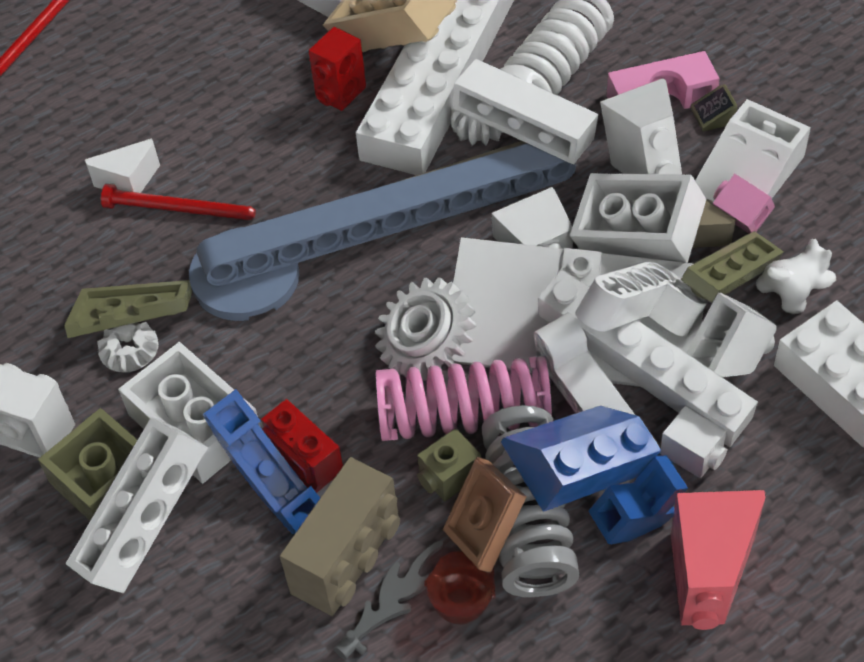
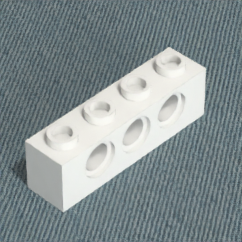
M151 416L68 558L66 565L91 584L124 593L208 447L182 430Z

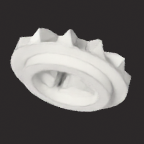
M136 322L115 327L111 330L106 329L104 330L103 339L97 341L100 360L107 368L117 372H132L143 368L155 357L158 350L157 335L147 322L141 324ZM133 339L135 347L127 345L123 348L121 347L119 340L129 342Z

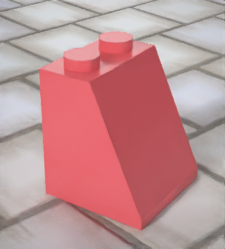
M764 490L677 493L670 534L681 626L693 625L695 629L708 630L717 627L719 624H725L755 540L766 498Z

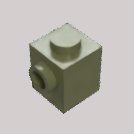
M455 428L417 455L419 465L417 477L427 492L432 494L435 491L445 502L462 489L477 457L481 458V454Z

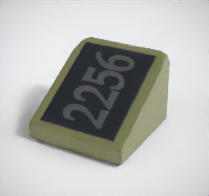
M726 84L718 86L690 106L703 132L727 126L729 120L737 112V104Z

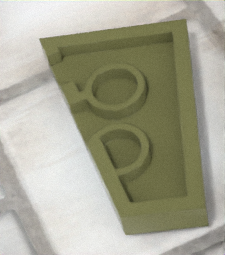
M190 280L81 289L64 325L67 337H76L184 312L187 310L192 296Z

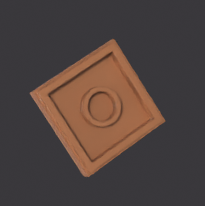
M477 457L445 523L443 531L479 570L491 572L527 496L489 460Z

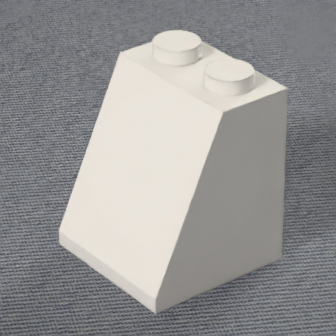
M659 79L600 102L612 166L623 174L682 175L673 112L665 79Z

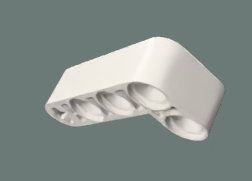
M645 262L597 276L576 309L575 314L582 323L601 332L649 316L670 332L686 336L706 306L707 300L696 296L690 286L665 267L654 262Z
M570 312L534 332L537 357L545 356L549 377L575 413L601 405L635 415L588 352L586 335L577 319Z

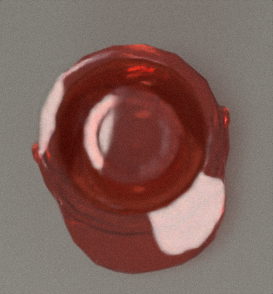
M462 551L451 552L441 557L434 570L424 582V586L427 587L428 598L437 614L446 622L465 625L475 621L483 614L490 601L496 597L494 567L491 572L479 570Z

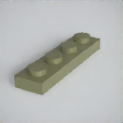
M753 231L687 267L681 281L690 286L696 296L709 300L712 303L718 292L727 294L764 272L766 266L773 261L779 260L784 251Z

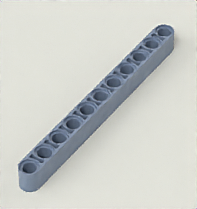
M524 144L216 235L203 240L198 245L196 253L207 281L215 286L226 285L566 181L574 174L576 165L530 144Z

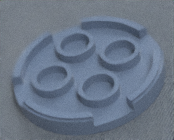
M235 228V229L227 230V231L222 232V233H220V234H223V233H226V232H230V231H233V230H237V229H240V228ZM196 253L190 265L189 280L193 294L204 310L222 319L245 321L249 320L250 316L262 314L273 308L277 310L290 299L299 281V265L295 263L233 283L215 286L207 281Z

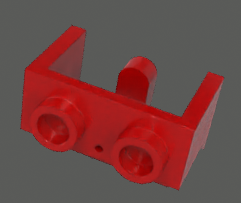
M285 399L261 418L262 430L307 488L312 486L316 493L319 492L342 469L343 463L339 446L288 399Z

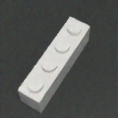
M475 59L454 82L453 109L573 165L594 140L598 119L597 113L478 59Z

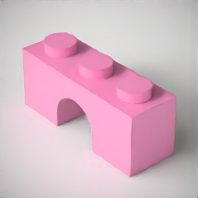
M702 51L609 72L607 98L609 99L663 78L666 80L668 93L678 98L684 109H688L692 103L717 88L720 78L706 52Z

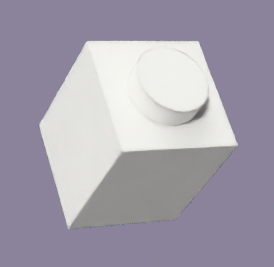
M685 406L663 432L660 454L663 456L667 455L671 461L701 479L709 468L717 469L725 458L727 449L724 447L727 430Z

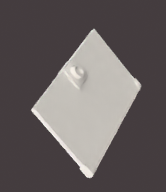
M461 237L453 283L469 297L470 301L468 304L475 309V313L469 318L476 323V327L466 331L473 341L460 345L465 352V356L454 354L452 359L455 364L463 365L481 362L487 368H490L494 360H501L506 365L507 370H510L513 360L522 358L526 361L531 373L532 368H530L529 357H537L534 332L549 324L539 316L538 296L561 269L590 288L597 276L645 262L657 263L681 279L687 267L693 265V263ZM703 311L686 336L670 332L649 316L638 319V321L687 353L702 324ZM588 350L611 383L639 386Z

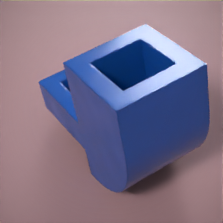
M667 455L655 456L633 483L608 486L588 512L609 545L628 542L667 523L674 515L675 508L673 505L676 503L677 493H685L688 487Z

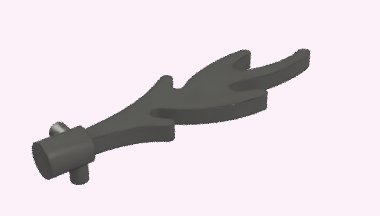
M437 541L424 550L413 562L404 578H398L400 564L398 562L393 564L381 585L379 610L373 611L371 609V602H365L362 618L355 630L347 631V634L334 647L337 655L344 660L355 650L363 655L367 648L361 644L360 640L386 621L411 612L410 604L399 603L415 597L433 584L441 575L439 568L423 577L419 576V572L426 561L443 548L442 541Z

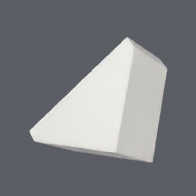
M152 138L85 159L94 187L102 189L106 183L115 184L117 190L137 193L143 191L160 166Z

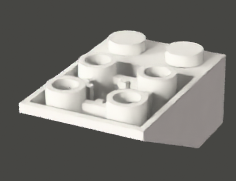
M747 99L729 120L695 180L706 197V201L713 204L715 200L713 196L719 185L725 180L729 181L734 173L773 198L804 158L811 127Z

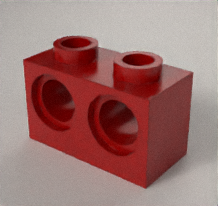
M333 27L308 51L316 98L326 106L331 105L343 111L366 88L361 39Z

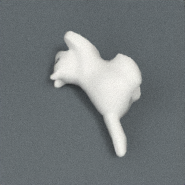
M811 239L804 252L798 256L773 261L766 266L763 274L756 281L757 289L762 293L776 292L782 299V309L787 313H802L807 304L806 298L812 289L827 288L836 281L835 273L827 270L830 266L832 252L820 247L816 239Z

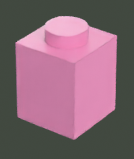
M735 173L729 181L725 180L719 185L713 196L715 199L713 205L735 218V225L749 234L753 231L757 232L775 208L771 196Z

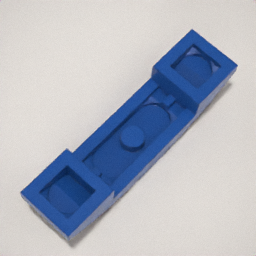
M235 389L202 415L229 458L249 485L282 524L295 535L320 500V497L312 486L308 488L305 486L258 425L261 420L237 389Z

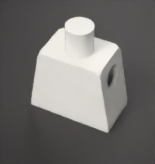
M553 187L492 213V235L498 242L573 249V240L570 237L572 225Z
M718 292L687 354L721 377L751 374L756 369L763 354L771 352L774 348L775 339L773 335L776 332V325L749 306Z

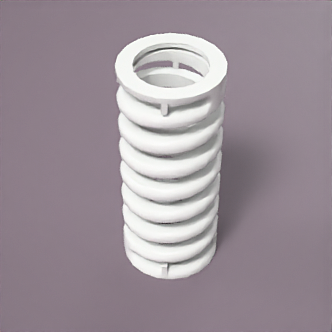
M583 0L557 1L550 9V12L543 17L541 22L537 24L532 33L527 36L523 44L517 48L513 56L507 60L504 67L500 70L558 95L562 86L567 84L571 75L579 69L580 64L588 58V54L596 48L597 42H600L612 28L614 15L609 3L606 0H588L599 8L600 13L594 6ZM573 10L579 11L586 15L592 21L595 27H593V25L584 16Z

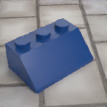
M601 405L504 437L501 441L543 512L607 489L610 485H618L637 478L652 459L661 452L659 445L639 416Z

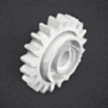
M438 277L433 284L428 278H424L421 288L411 282L409 294L407 295L400 290L397 291L399 299L397 304L393 302L386 303L391 312L389 315H380L378 318L386 325L375 330V334L383 339L375 346L383 353L380 359L389 365L390 369L397 370L399 376L402 374L406 377L407 370L410 367H416L421 373L422 380L426 381L430 366L437 365L441 368V365L445 363L450 367L451 364H454L452 359L454 354L465 356V352L460 345L473 341L466 331L476 327V323L469 318L475 313V309L468 304L470 301L469 297L454 283L449 282L447 284Z

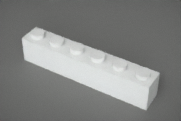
M561 269L538 296L539 316L550 323L570 312L577 319L586 335L587 350L678 413L687 406L727 430L724 444L731 447L752 420L758 401L638 320L604 332L594 330L582 323L576 316L575 311L589 287Z

